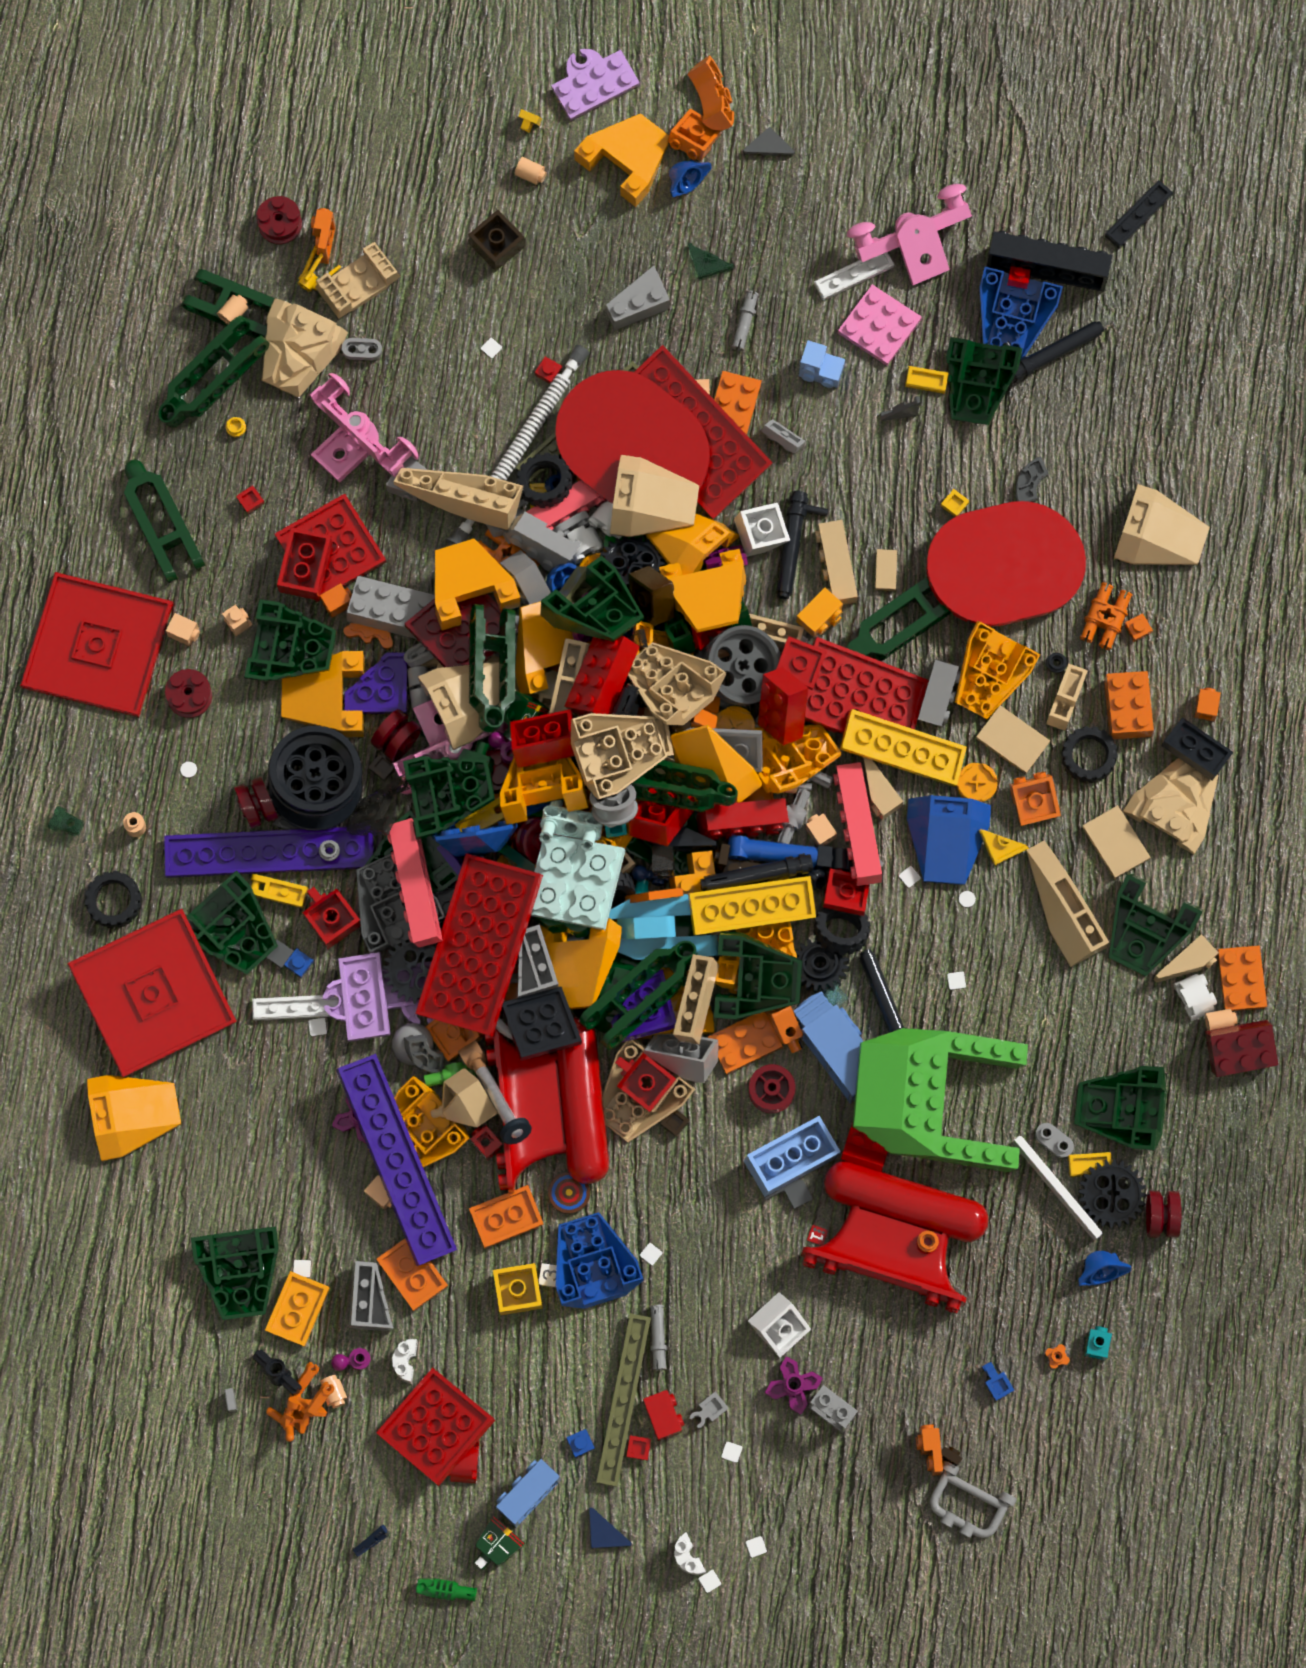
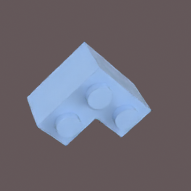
M808 340L800 362L799 377L808 382H819L827 388H837L845 366V359L827 354V346Z

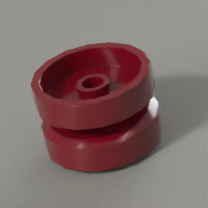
M397 709L378 727L371 739V745L379 751L385 749V756L392 762H396L417 741L422 727L415 721L408 722V715L401 709Z
M261 776L251 780L250 784L254 792L250 794L247 785L244 783L234 787L244 818H247L251 829L261 825L262 821L258 814L260 811H262L265 820L268 822L278 818Z
M533 815L527 817V821L518 823V828L513 833L512 842L514 849L532 863L537 864L542 844L539 838L542 830L540 825L542 816Z
M1149 1190L1146 1198L1147 1236L1159 1238L1164 1227V1233L1167 1238H1178L1182 1219L1179 1191H1167L1163 1203L1160 1191Z

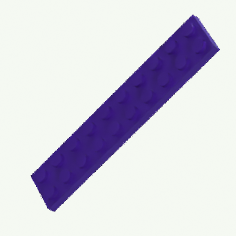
M372 826L338 827L320 831L295 829L164 836L166 878L232 875L236 870L240 874L359 869L365 866L369 858L374 854ZM326 840L335 841L340 848L339 856L333 861H326L319 854V847ZM332 848L326 849V853H327V854H332V853H333V849H332Z
M373 1054L337 1068L336 1072L416 1265L420 1266L456 1251L457 1248L377 1055Z

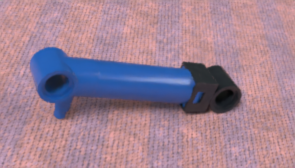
M738 835L729 836L728 845H730L728 858L774 862L784 860L788 856L798 857V854L805 853V855H811L813 868H822L824 871H828L830 868L842 869L846 872H849L850 860H848L846 848H833L822 845L811 847L753 840Z

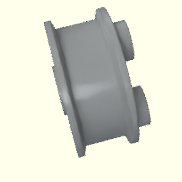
M630 784L618 794L599 800L591 792L590 802L593 806V818L598 823L609 828L632 820L638 812V805L635 801V788Z

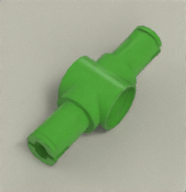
M456 1062L446 1065L445 1069H442L440 1072L424 1075V1080L428 1087L441 1085L445 1080L463 1068L468 1070L473 1076H478L474 1070L468 1068L463 1062Z

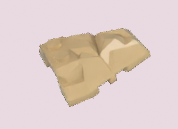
M275 298L266 317L267 334L265 339L269 342V348L265 355H263L262 381L299 398L340 352L348 332L337 326V323L300 305L290 304Z
M1177 758L1133 794L1123 813L1140 823L1142 820L1147 821L1177 839L1176 845L1194 855L1206 835L1218 775L1212 781Z

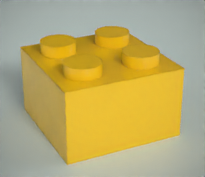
M535 1263L493 1270L500 1316L543 1309Z

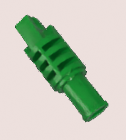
M418 1578L416 1593L450 1601L458 1598L475 1602L477 1592L476 1587L460 1586L455 1581L436 1578Z

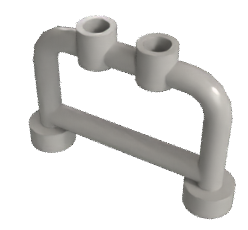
M944 1460V1472L930 1498L932 1511L941 1517L940 1522L950 1528H952L953 1524L960 1527L959 1533L971 1538L972 1534L980 1538L992 1536L998 1529L1008 1507H1014L1017 1498L1002 1491L997 1499L956 1477L960 1468ZM948 1482L998 1508L988 1528L980 1529L939 1506V1498Z

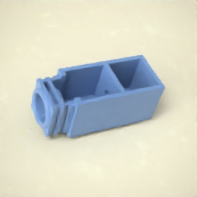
M821 991L804 1000L793 1012L803 1033L802 1040L851 1104L855 1101L860 1043L864 1042L860 1037L862 1033L850 1019L844 1008L841 1007L839 1009L837 1005L832 1006Z

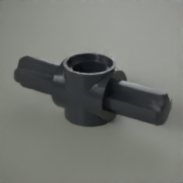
M261 1349L255 1351L253 1359L263 1367V1373L270 1379L273 1385L283 1386L292 1395L300 1393L302 1386L291 1377V1371L285 1367L282 1360L272 1359Z

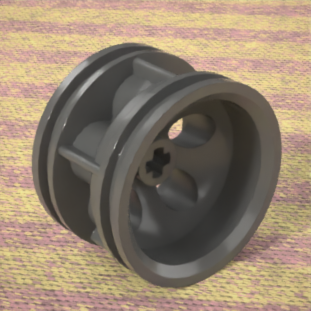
M747 625L729 628L719 633L716 637L710 636L708 638L710 640L708 645L701 650L696 649L693 656L711 661L731 675L730 684L728 686L721 684L716 694L717 697L721 698L719 705L721 710L727 709L730 706H740L743 708L760 702L763 674L775 670L781 656L776 643L768 634L756 627ZM739 643L749 649L748 654L740 651ZM719 649H724L729 653L730 659L727 662L719 659ZM755 660L757 663L758 672L754 668ZM744 679H748L751 682L749 693H746L742 688Z

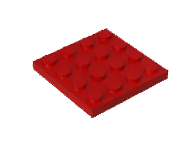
M346 494L339 496L275 533V537L284 552L291 527L331 535L333 545L321 594L340 583L344 587L355 581L357 576L362 577L387 562Z
M432 1367L376 1434L439 1486L495 1422V1419Z

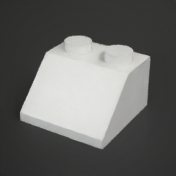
M778 503L740 511L734 518L747 557L765 553L790 541Z
M779 1292L748 1320L756 1333L779 1358L811 1330L795 1306Z

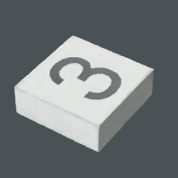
M541 1264L540 1286L556 1288L557 1265Z

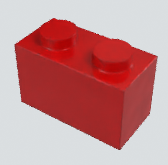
M668 1390L643 1398L658 1441L682 1433L681 1427L685 1426L681 1414H676L674 1406H677L673 1393L669 1394Z

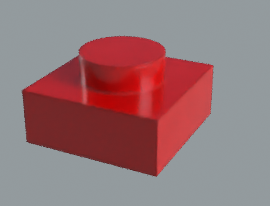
M1011 266L1007 285L1027 289L1031 270Z
M545 356L536 369L535 376L551 384L555 376L561 372L562 365Z
M253 485L236 496L247 514L265 504Z
M630 1435L626 1458L648 1461L651 1439Z

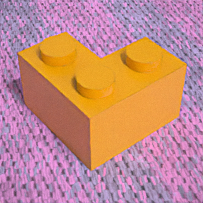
M824 588L797 615L796 622L815 638L818 634L822 635L831 625L835 627L842 619L840 616L843 613V603L829 590Z
M712 850L686 854L689 874L669 877L670 889L681 888L683 889V894L701 892L700 879H704V876L715 874Z

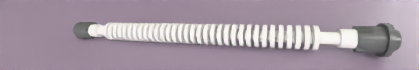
M578 344L574 347L565 365V370L562 374L555 376L553 382L545 391V395L542 396V399H540L531 416L528 417V420H526L490 477L507 481V478L515 469V465L518 464L529 444L532 443L543 423H545L551 411L560 400L559 398L562 397V394H564L570 384V375L572 372H576L577 368L580 367L590 354L586 348ZM467 519L465 522H462L451 537H447V547L467 541L475 521Z

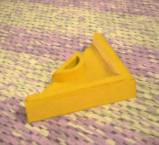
M983 829L978 830L994 865L1029 849L1023 843Z

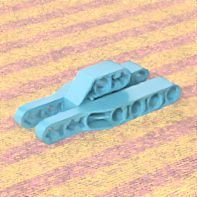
M683 894L684 896L636 903H630V899L611 909L609 918L617 919V924L622 927L618 952L635 960H644L655 949H671L681 941L692 942L696 946L698 955L719 956L718 935L676 937L675 916L691 915L688 894Z

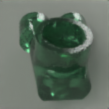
M57 806L53 817L49 821L48 828L56 832L58 830L65 831L71 836H79L85 822L67 813V809ZM75 822L74 826H68L69 823Z

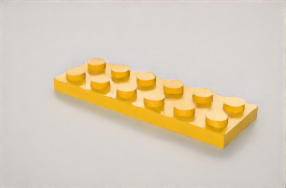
M853 709L849 711L840 750L953 787L958 784L967 748L966 746Z
M811 876L688 893L693 935L816 918Z

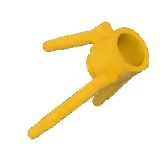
M315 246L297 282L300 287L308 292H311L312 289L317 291L315 287L318 277L313 272L323 257V254L320 253L309 270L317 251ZM338 265L333 270H331L329 274L332 276L341 268V266Z

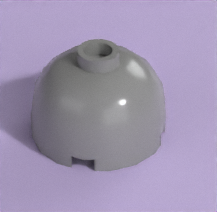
M407 1023L395 1032L392 1039V1049L399 1061L409 1066L415 1065L406 1053L404 1037L423 1034L426 1036L429 1048L431 1050L434 1049L433 1038L425 1026L418 1023Z

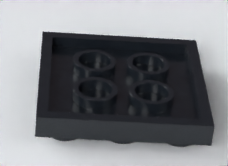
M561 986L503 1002L502 1011L521 1061L581 1045L580 1034Z

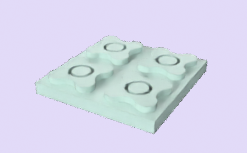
M553 834L550 843L542 842L535 872L542 874L543 878L531 916L605 930L626 850L623 847L595 842L591 851H585L581 848L582 840Z

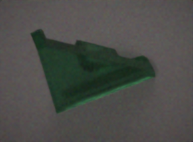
M688 243V249L698 279L734 269L732 263H728L718 256L695 247L692 243Z

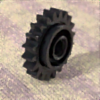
M808 938L807 946L801 943V951L795 950L797 959L802 960L801 986L806 984L807 991L814 987L815 993L818 992L819 988H822L823 993H826L827 987L834 991V984L841 986L840 978L847 979L844 973L849 972V966H847L849 958H846L847 953L844 955H839L837 952L831 953L829 949L821 947V943H818L816 939L812 943ZM818 962L826 963L822 968L815 966Z

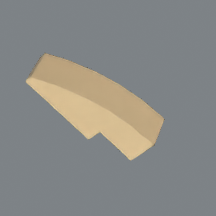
M1068 663L1046 722L1047 725L1066 730L1088 670Z

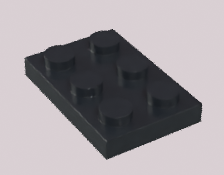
M1183 717L1161 745L1212 781L1233 754V751Z

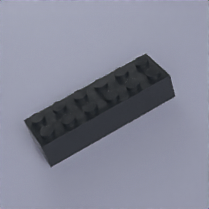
M994 231L986 267L1009 273L1011 266L1031 270V278L1104 292L1113 255L1105 251H1090L1085 247H1070L1066 243L1055 244L1050 243L1046 239L1035 240L1030 239L1026 235L1015 236L1010 235L1006 231Z

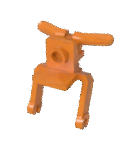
M312 1362L306 1365L304 1372L297 1380L302 1389L298 1395L290 1393L284 1414L282 1415L272 1407L266 1410L267 1415L283 1427L285 1438L288 1442L294 1440L293 1427L296 1428L299 1434H304L306 1427L309 1425L310 1417H326L327 1412L322 1405L335 1389L332 1384L329 1385L328 1382H324L313 1399L301 1398V1394L319 1371L318 1365H314Z

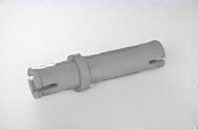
M751 290L746 291L743 307L740 308L739 323L733 345L731 346L734 350L738 347L737 351H744L751 320L756 313L754 309L759 294L754 292V295H752L753 291Z
M651 1305L652 1346H650V1351L653 1352V1370H667L664 1305H655V1307Z

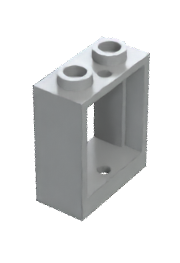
M824 1385L811 1400L808 1407L842 1434L858 1412Z

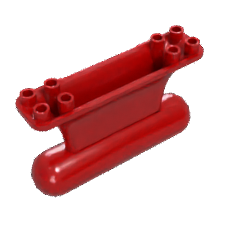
M574 1018L582 1040L581 1045L524 1061L520 1060L516 1046L508 1042L496 1028L493 1037L485 1035L486 1046L494 1045L495 1049H486L488 1066L496 1065L502 1095L515 1118H526L532 1127L531 1133L527 1138L517 1144L510 1145L504 1143V1153L496 1154L498 1170L506 1169V1174L498 1175L500 1191L508 1190L509 1194L514 1193L517 1179L528 1166L545 1157L566 1153L569 1175L575 1181L582 1184L599 1182L609 1171L597 1035L595 1028L587 1030L579 1022L580 1018Z
M841 1161L832 1165L825 1175V1191L832 1200L851 1206L843 1226L829 1242L819 1247H803L801 1256L804 1258L802 1265L814 1269L816 1262L824 1264L823 1272L830 1275H835L836 1269L848 1270L909 1289L926 1296V1305L937 1307L939 1301L946 1302L945 1310L957 1314L960 1307L965 1306L967 1298L954 1290L948 1279L946 1271L947 1244L949 1237L963 1242H974L985 1234L988 1228L989 1217L984 1206L964 1197L851 1162ZM924 1231L934 1232L939 1239L937 1248L932 1252H924L918 1247V1236ZM924 1239V1244L927 1246L931 1245V1239Z

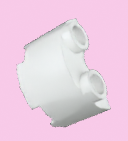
M606 501L601 504L587 522L596 529L598 527L607 536L611 537L610 527L613 503ZM612 535V536H614V537H616V538H619V539L622 537V536Z
M584 525L566 534L568 536L567 539L575 542V540L581 542L568 563L578 564L583 561L586 554L590 552L595 554L603 550L604 544L595 528L591 525L586 529Z
M1194 974L1173 984L1178 996L1184 1003L1185 1010L1191 1021L1204 1016L1205 1013L1213 1012L1214 1005L1217 1004L1214 994L1212 992L1209 993L1206 987L1208 983L1203 974Z
M408 1339L401 1342L395 1349L392 1357L393 1367L397 1376L409 1384H412L414 1373L413 1367L409 1365V1360L412 1357H416L417 1339Z
M684 1533L675 1544L674 1557L676 1564L682 1571L688 1574H704L706 1571L700 1559L693 1558L690 1555L693 1545L687 1533Z

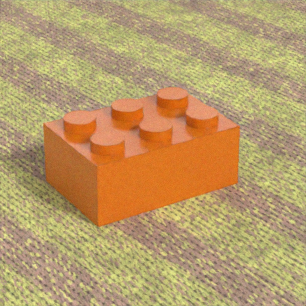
M1148 671L1106 674L1104 685L1109 737L1112 736L1113 739L1151 737L1154 728Z

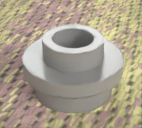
M326 840L320 845L319 854L322 859L333 861L339 856L340 848L335 841ZM332 848L333 853L327 854L326 849Z

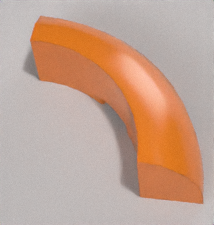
M711 55L696 64L687 75L693 82L702 103V122L710 129L723 131L732 127L734 123V111L730 110L732 98L729 89L724 88L722 84V73Z

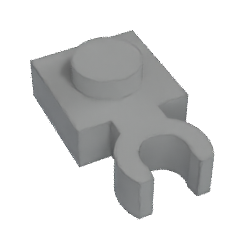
M715 1391L699 1404L702 1411L693 1412L689 1418L690 1420L694 1417L701 1418V1422L696 1426L699 1429L704 1426L707 1418L713 1422L729 1408Z

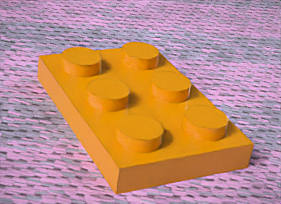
M290 1271L265 1331L305 1347L330 1287Z

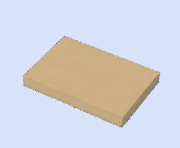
M1001 705L976 736L978 741L1025 774H1027L1050 743L1049 739Z
M1118 805L1082 826L1114 879L1151 858Z

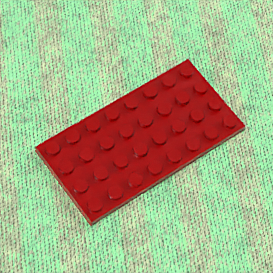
M662 345L634 373L640 374L656 383L692 412L702 425L709 444L710 458L708 472L699 489L697 502L715 519L759 478L773 462Z
M466 853L441 930L443 941L437 943L415 1014L493 1037L541 885L542 874Z

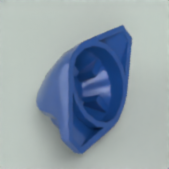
M694 160L675 164L669 171L672 184L670 189L671 196H680L694 190L712 169L711 163H697Z
M1095 1251L1086 1258L1084 1273L1079 1278L1078 1284L1079 1286L1107 1283L1131 1272L1132 1267L1121 1262L1116 1253Z

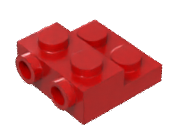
M830 868L824 893L823 908L864 916L870 884L857 886L856 879H852L850 872Z

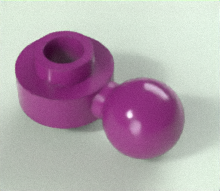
M501 732L491 733L488 739L489 744L494 748H500L502 761L511 764L513 757L507 756V753L512 752L511 742L506 743L505 737Z
M356 1348L350 1353L349 1357L343 1354L333 1356L331 1366L336 1371H343L350 1365L353 1369L360 1371L368 1367L371 1357L366 1349ZM362 1355L364 1360L358 1362L356 1356Z

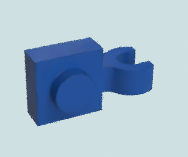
M991 1362L982 1366L990 1379L985 1382V1385L995 1401L1014 1391L1004 1372L998 1374Z

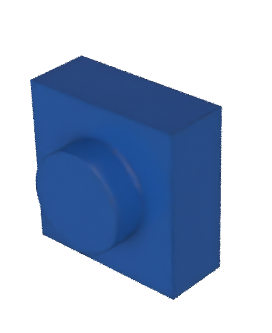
M296 948L284 966L302 978L314 961Z
M586 1429L566 1437L575 1458L595 1449Z

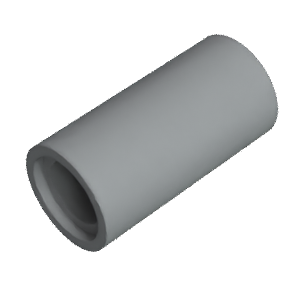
M416 666L407 670L412 708L431 700L429 695L426 696L418 680V676L428 672V668L425 666Z

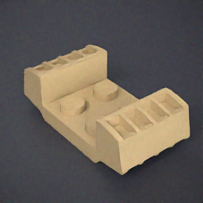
M375 242L363 248V256L332 277L327 272L316 281V290L338 319L356 310L386 290L390 284L401 277Z

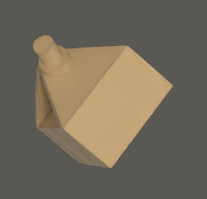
M465 1068L443 1082L442 1106L431 1110L433 1118L442 1117L473 1127L480 1126L498 1114L479 1080Z

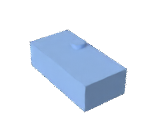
M818 1116L751 1152L745 1157L744 1163L762 1194L766 1197L836 1159L841 1151L822 1119Z

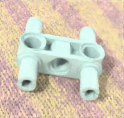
M563 799L551 801L549 806L544 807L540 823L542 830L539 838L541 842L550 843L553 834L582 839L581 848L585 851H591L595 841L601 838L603 824L598 823L593 818L592 810L591 813L580 810L568 812L567 808L562 807Z

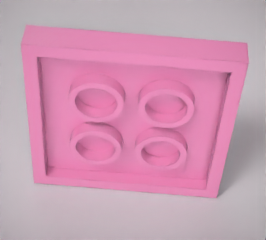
M871 285L839 328L838 334L888 366L919 324L922 317L876 286Z

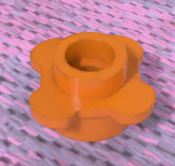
M1059 1344L1056 1348H1048L1045 1351L1051 1368L1056 1369L1062 1364L1067 1365L1070 1359L1066 1356L1064 1345Z

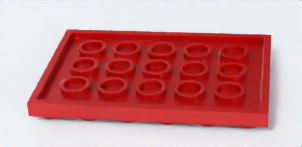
M814 638L813 646L826 650L827 653L813 690L808 689L805 720L844 734L849 711L853 709L915 729L929 683L928 679L822 638Z

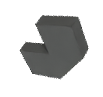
M797 1179L764 1197L766 1201L785 1192L794 1210L813 1200L804 1181L801 1179Z

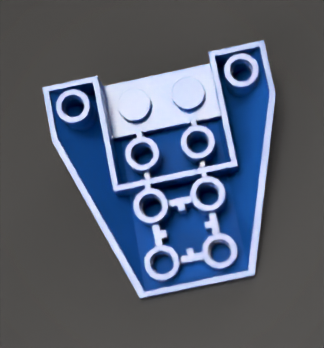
M985 267L980 283L983 344L1002 346V344L1009 341L1011 346L1023 348L1021 357L1026 356L1058 307L1063 286L1029 279L1027 289L1007 285L1008 273Z
M934 795L908 799L907 822L923 882L966 884L983 843L978 830L988 831L990 826L991 805L971 798Z
M504 820L498 821V825L494 827L480 829V825L462 828V832H460L459 828H447L441 831V833L433 835L432 839L455 857L465 856L466 853L475 855L497 852L504 847L518 828V824L507 825Z
M599 1212L558 1225L556 1289L562 1306L589 1308L624 1297L644 1281L637 1259Z

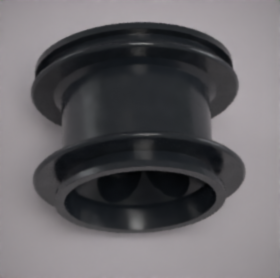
M324 726L302 727L282 738L275 747L268 764V790L276 812L289 824L311 831L333 828L350 817L356 809L362 793V764L355 747L348 738L340 732ZM296 765L302 767L300 771H294L292 768ZM336 766L339 769L337 771H330L328 768ZM316 773L319 774V777H318V776H315L314 778L311 777V774H313V775H315ZM294 785H300L302 789L295 791L292 789V787ZM331 785H335L338 787V789L336 791H330L328 787ZM318 795L320 799L313 801L310 799V796Z

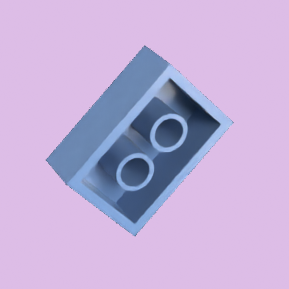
M542 1459L538 1462L534 1460L526 1469L528 1473L523 1478L519 1476L512 1483L513 1489L508 1494L504 1492L497 1499V1510L515 1528L561 1481L560 1476Z

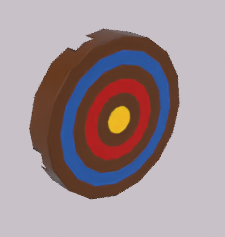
M563 1172L551 1181L548 1188V1197L551 1205L557 1211L563 1214H573L580 1212L587 1206L590 1199V1187L588 1184L575 1181L569 1175V1172Z

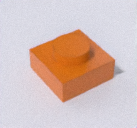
M1143 613L1124 624L1134 642L1153 632Z

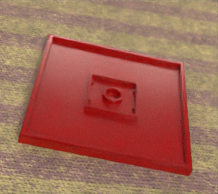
M55 572L20 687L140 718L174 604L173 601Z
M182 908L67 963L122 1077L237 1022Z

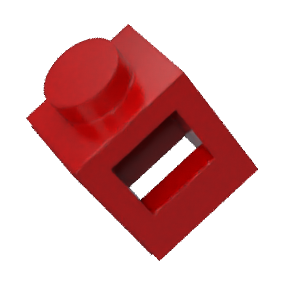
M487 1126L483 1128L478 1127L471 1134V1143L487 1161L503 1148L502 1142ZM487 1139L490 1143L488 1146H483L482 1141Z

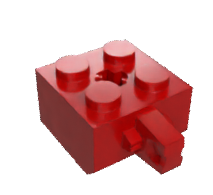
M315 887L307 891L313 901L309 903L311 907L302 912L303 916L327 949H330L361 927L360 919L337 888L328 895L325 893L320 895ZM331 915L333 916V918H334V916H335V919H336V920L333 921V922H332L331 920H330V922H329V918H328V917L331 916Z
M644 1053L636 1062L631 1059L628 1063L621 1056L615 1062V1064L623 1069L620 1073L623 1079L617 1087L650 1113L676 1081L674 1076ZM644 1077L652 1079L650 1082L652 1086L650 1088L648 1086L646 1089L642 1087L643 1082L641 1080Z

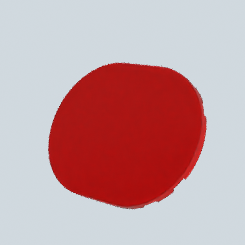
M623 370L600 372L577 384L566 396L559 409L556 420V441L561 457L566 461V465L569 466L570 471L606 501L610 503L614 501L621 455L641 457L698 484L699 489L701 488L708 472L710 458L706 433L692 412L650 379L640 374Z
M1027 501L1008 502L954 517L936 533L930 544L926 559L928 582L938 601L959 619L972 623L980 621L989 627L1016 623L1059 610L1073 598L1080 588L1086 569L1084 546L1071 523L1055 510Z

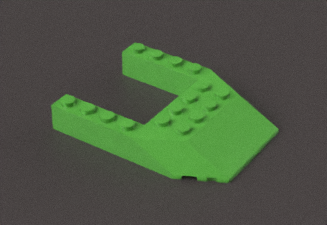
M902 1028L861 1042L853 1127L865 1133L873 1142L879 1143L890 1154L1004 1172L1017 1170L1020 1148L941 1136L948 1058L1018 1069L1027 1065L1028 1044L951 1031Z

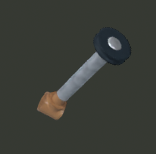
M477 1040L460 1049L458 1053L468 1068L475 1071L505 1124L500 1132L503 1142L512 1145L523 1141L531 1133L532 1127L526 1118H515L485 1065L487 1057Z

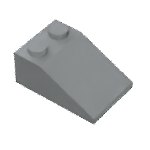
M673 1034L654 1035L645 1048L644 1054L685 1080L705 1083L718 1062V1040L701 1037L700 1044L697 1045L680 1042Z

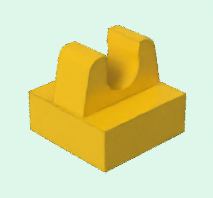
M522 109L518 116L523 119L520 129L529 133L534 124L540 126L542 121L541 117Z

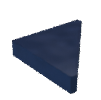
M589 1508L592 1549L631 1546V1542L594 1508Z
M385 1525L380 1526L353 1549L357 1557L389 1536L390 1533Z

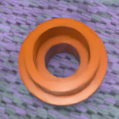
M924 1231L918 1236L917 1244L922 1251L932 1252L937 1248L939 1239L934 1232ZM924 1239H931L932 1244L929 1246L925 1245Z

